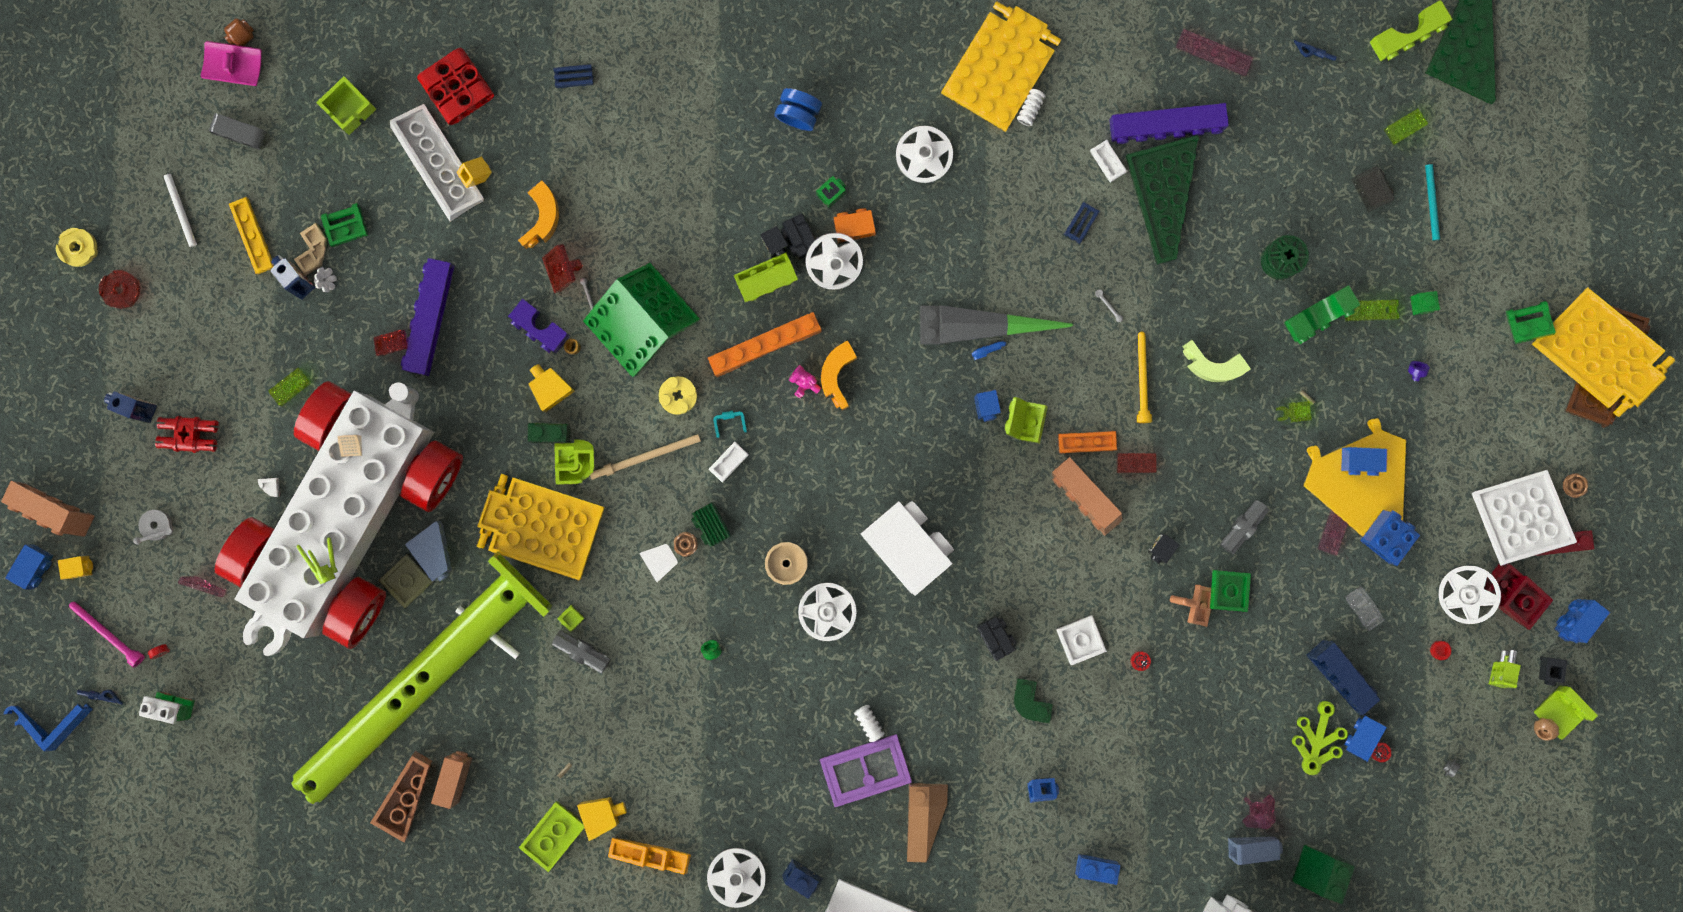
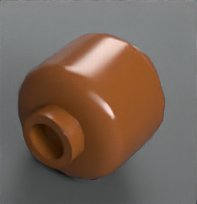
M236 18L224 28L226 33L224 38L231 45L245 46L254 37L252 33L254 31L253 28L244 19Z

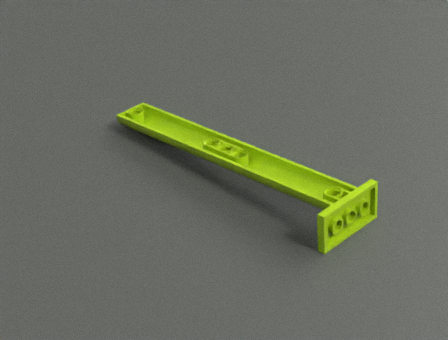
M498 551L488 562L501 575L293 775L292 786L297 791L301 790L306 795L305 798L309 803L314 804L324 800L528 602L543 617L550 611L552 605ZM511 590L514 593V598L507 599L504 596V591ZM422 671L427 672L429 679H423L420 673ZM406 686H414L415 693L408 692ZM395 698L399 699L401 706H395L392 700ZM313 780L317 786L311 787L308 781Z

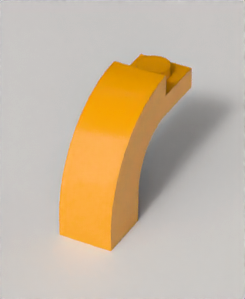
M540 181L527 192L538 205L539 219L536 225L518 240L526 249L537 245L540 237L546 243L552 237L558 225L559 207L557 200L543 181Z
M848 341L837 346L828 355L821 372V383L825 397L827 398L833 394L834 397L831 399L835 407H840L841 410L848 408L849 405L838 387L837 377L844 366L857 359Z

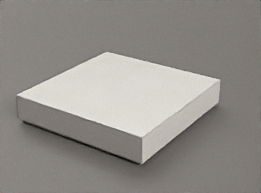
M1092 615L1056 629L1070 665L1107 652Z

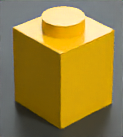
M482 157L464 162L457 171L466 188L485 182L492 173L489 165Z
M89 556L58 560L60 579H73L92 575L93 563Z

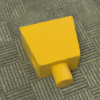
M537 364L530 369L535 379L529 383V386L543 412L546 413L575 392L552 368L544 371L540 364Z
M611 797L584 801L577 805L589 841L616 827L619 824L617 816L627 813L624 802L613 805Z

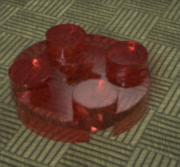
M123 270L111 271L112 273L105 275L99 284V294L105 301L104 303L116 309L132 307L140 294L139 280ZM122 285L123 292L118 294V291H115V289Z

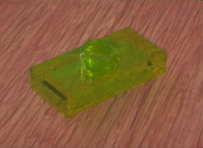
M1419 108L1386 127L1384 131L1393 145L1422 129L1428 123Z
M297 368L268 390L276 403L282 407L309 386L311 381L300 368Z

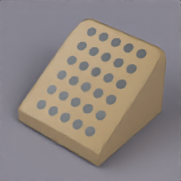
M360 435L338 436L341 457L362 456V438Z

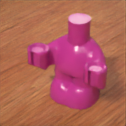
M801 365L793 371L788 379L790 382L799 385L795 395L800 399L804 396V391L807 389L813 390L816 394L821 390V387L816 384L815 376L805 371Z

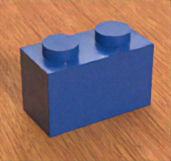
M996 390L975 395L974 400L978 419H983L984 422L995 420L1001 413Z
M1342 448L1341 471H1348V475H1360L1361 472H1367V476H1379V472L1387 471V449Z
M25 544L5 579L25 590L34 589L40 585L44 571L50 568L53 555L34 544Z
M1364 716L1363 719L1358 718L1353 727L1357 729L1354 736L1349 735L1344 745L1348 746L1346 751L1368 762L1387 727Z
M1078 854L1075 872L1078 878L1117 885L1120 864L1117 861Z

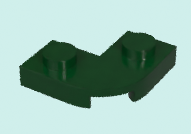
M1017 678L1014 693V705L1017 712L1025 719L1050 723L1053 704L1034 701L1037 682Z

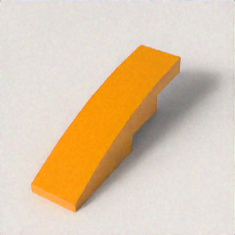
M612 838L608 857L641 867L648 866L663 871L669 870L680 874H687L691 854L650 844Z

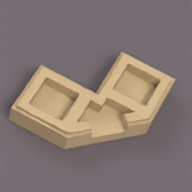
M317 223L300 233L310 249L294 259L305 276L323 264L328 239Z

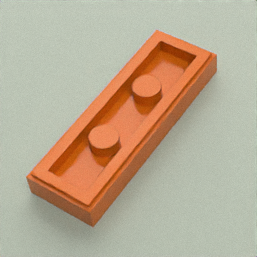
M1116 431L1058 434L1059 453L1117 450Z

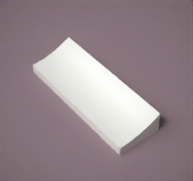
M424 104L390 120V128L450 222L484 201L476 185L466 188L460 179L457 171L462 163Z
M839 879L825 912L916 911Z

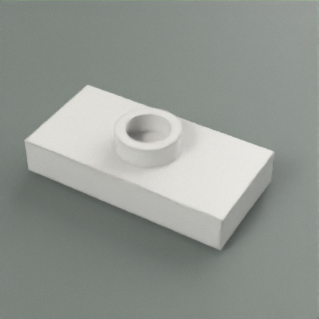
M1107 140L1090 150L1110 183L1127 172Z
M734 442L709 470L723 483L749 454Z

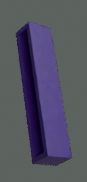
M1226 103L1115 114L1109 119L1112 142L1117 141V144L1128 143L1129 140L1136 139V142L1147 141L1148 138L1154 137L1155 140L1166 139V136L1173 135L1174 138L1185 137V134H1193V136L1204 135V132L1220 134L1229 126Z
M428 258L427 263H424V277L418 287L420 292L419 299L414 304V311L416 312L414 318L410 321V337H407L405 343L407 351L401 360L402 370L424 376L430 375L455 267L449 262Z

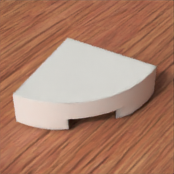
M279 478L258 479V484L265 493L273 497H280Z

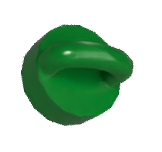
M709 640L701 646V653L706 660L716 659L722 652L719 643L715 640Z

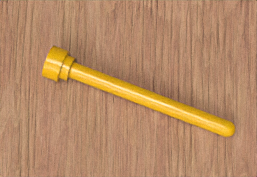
M1139 332L1140 411H1138L1137 423H1152V414L1148 410L1146 335L1144 332Z

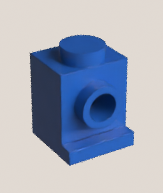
M1055 778L1031 780L1028 783L1030 803L1055 800L1059 794V787L1055 783ZM1041 788H1044L1046 791L1044 795L1041 793Z

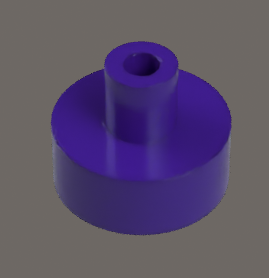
M1413 361L1409 365L1408 372L1413 375L1412 379L1414 381H1419L1420 377L1428 375L1430 367L1423 362Z

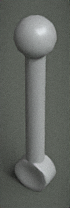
M582 278L580 284L584 287L592 310L594 305L587 287V279Z
M1097 290L1095 292L1096 297L1101 298L1114 314L1117 322H1122L1123 316L1119 315L1105 299L1103 291Z
M167 527L164 531L142 538L136 537L133 542L138 545L142 541L164 534L171 535L173 529Z

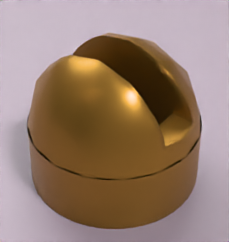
M568 339L564 344V350L571 355H575L580 352L581 345L575 339Z

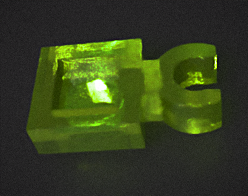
M1310 401L1289 403V409L1284 406L1276 408V411L1281 410L1284 412V416L1277 418V421H1284L1288 417H1290L1291 423L1312 420Z

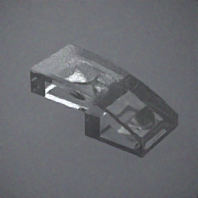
M1360 586L1345 597L1353 612L1358 615L1363 626L1368 631L1384 621L1380 611L1363 587Z

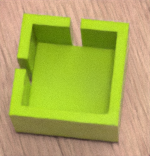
M344 76L316 102L348 135L362 124L359 120L363 119L365 121L376 110L364 95Z

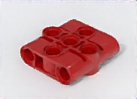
M463 48L455 49L417 76L418 81L448 125L458 123L488 103L495 96ZM449 68L448 73L442 75V70ZM470 73H475L473 79H468ZM454 84H460L458 89L452 90ZM439 94H444L442 100H436ZM465 99H470L468 105H463Z

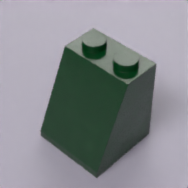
M1304 844L1292 882L1326 899L1342 904L1355 866L1339 856Z

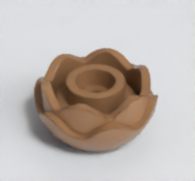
M1575 473L1564 479L1563 490L1568 496L1578 498L1586 494L1588 488L1586 478Z
M682 532L675 537L674 550L678 554L690 556L696 551L697 539L693 534Z
M1540 718L1534 723V731L1543 740H1553L1559 735V726L1552 719Z

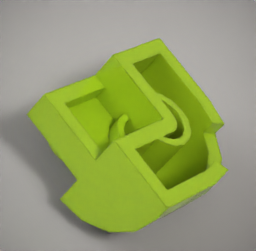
M574 439V443L554 444L556 484L583 483V480L588 478L594 470L593 445L588 441Z

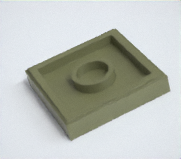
M406 554L378 580L404 608H407L434 582L431 581L426 572L409 554Z

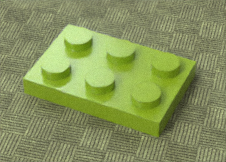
M556 801L519 846V849L549 872L584 829L583 822Z

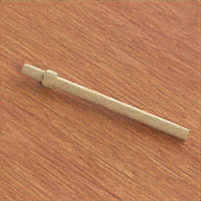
M694 435L615 464L609 463L604 465V468L595 470L590 474L591 479L593 480L604 475H613L615 471L700 442L699 435Z

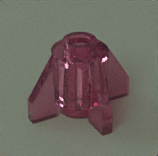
M1270 794L1262 800L1264 803H1252L1247 797L1243 799L1250 807L1249 814L1242 820L1246 827L1268 829L1274 825L1275 799Z

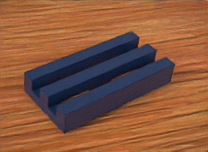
M591 64L553 68L556 88L594 85ZM588 71V72H584V73H573V74H562V75H559V73H566V72ZM589 77V80L559 82L561 79Z
M1083 202L1064 235L1080 244L1100 211ZM1084 207L1087 208L1074 233H1070ZM1092 211L1094 213L1093 216L1091 217L1081 236L1078 238L1076 236L1077 233L1079 232L1088 215Z

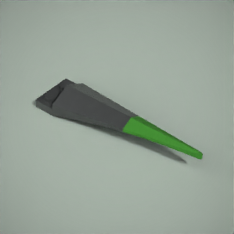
M942 305L920 306V344L939 345L1073 326L1071 323Z

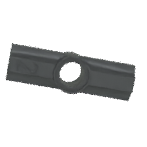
M1255 500L1247 511L1240 515L1233 523L1231 531L1220 543L1222 548L1234 555L1244 541L1248 540L1258 528L1257 525L1269 511L1267 506Z
M562 630L558 632L553 640L552 645L569 654V657L576 662L586 664L601 674L609 664V657L593 649L594 647L589 643L576 639Z

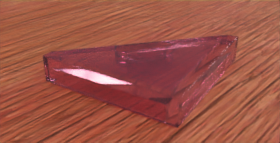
M183 576L178 581V584L223 598L226 593L224 589L197 576Z

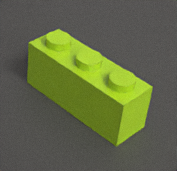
M787 253L733 275L745 302L753 301L761 295L771 293L777 288L790 285L798 280Z

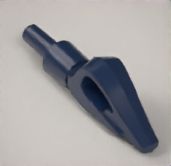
M1294 40L1295 45L1304 57L1315 55L1322 59L1325 57L1333 61L1337 58L1326 53V50ZM1302 49H1306L1309 53H1305Z
M106 689L102 693L92 690L90 692L77 691V695L87 696L88 699L123 705V702L110 689ZM107 693H110L114 698L108 697Z

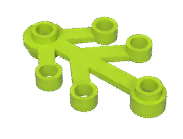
M1322 701L1318 704L1317 710L1320 714L1316 734L1313 733L1308 718L1302 716L1297 719V725L1302 728L1312 746L1311 753L1304 746L1305 739L1302 736L1296 735L1292 738V744L1297 747L1303 757L1302 769L1309 775L1318 774L1323 763L1332 758H1340L1343 751L1338 746H1332L1329 752L1319 756L1320 749L1338 739L1343 740L1348 735L1346 729L1338 727L1333 733L1324 737L1328 719L1335 712L1334 705L1328 701ZM1326 706L1330 707V711L1328 713L1324 711ZM1303 719L1306 720L1305 726L1301 725V721ZM1343 730V736L1339 737L1338 732ZM1297 738L1301 739V744L1299 745L1296 744ZM1334 749L1339 751L1336 756L1333 754ZM1311 762L1315 763V767L1313 769H1310L1309 767Z

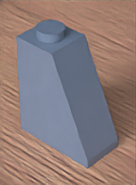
M435 521L405 545L431 581L439 580L441 582L449 576L448 572L452 570L443 524L441 521Z
M1276 837L1228 838L1229 858L1238 865L1280 860V854L1283 852L1282 843Z

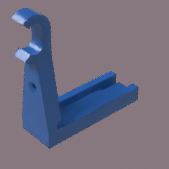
M77 704L50 735L19 706H9L5 709L4 714H12V711H14L19 716L15 725H22L43 751H53L58 748L93 709L88 704H85L83 707Z

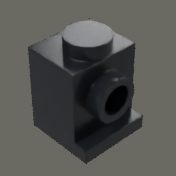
M1540 656L1539 679L1544 680V684L1557 686V682L1565 683L1567 660Z

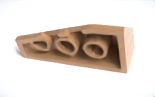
M909 783L907 862H927L947 806L948 784Z

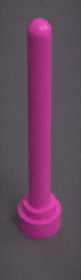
M76 602L69 604L70 609L126 656L127 663L133 668L137 667L144 660L145 656L141 652L128 648Z

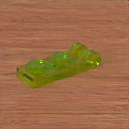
M1399 300L1358 301L1360 306L1354 309L1355 313L1346 317L1345 321L1400 319V315L1397 313ZM1385 307H1389V313H1386Z

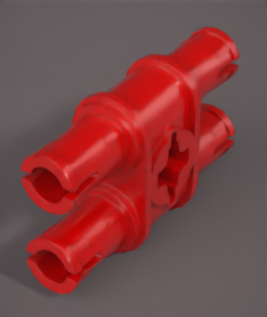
M182 416L175 418L158 417L157 422H165V424H157V428L174 430V437L157 436L155 441H163L164 443H155L156 448H168L176 452L192 451L197 453L199 450L216 452L217 447L209 445H217V440L200 439L199 437L201 431L217 433L219 428L211 427V425L219 426L217 420H201L199 417L186 418ZM185 432H189V436H185Z

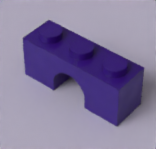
M521 299L508 316L512 319L511 324L519 330L521 328L527 331L525 335L534 342L538 339L543 343L541 347L548 353L551 351L557 353L570 335L553 322L548 328L538 330L535 326V320L540 312L524 299Z

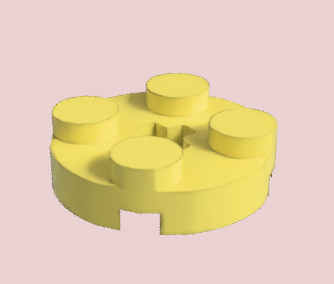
M70 228L65 230L59 236V243L56 244V252L60 260L74 267L85 266L98 255L97 242L94 236L83 229ZM75 243L80 245V250L78 252L73 251V248H75Z
M680 376L670 377L660 387L659 402L671 414H684L692 410L697 402L696 388L687 378ZM680 390L683 398L675 401L673 393H677Z

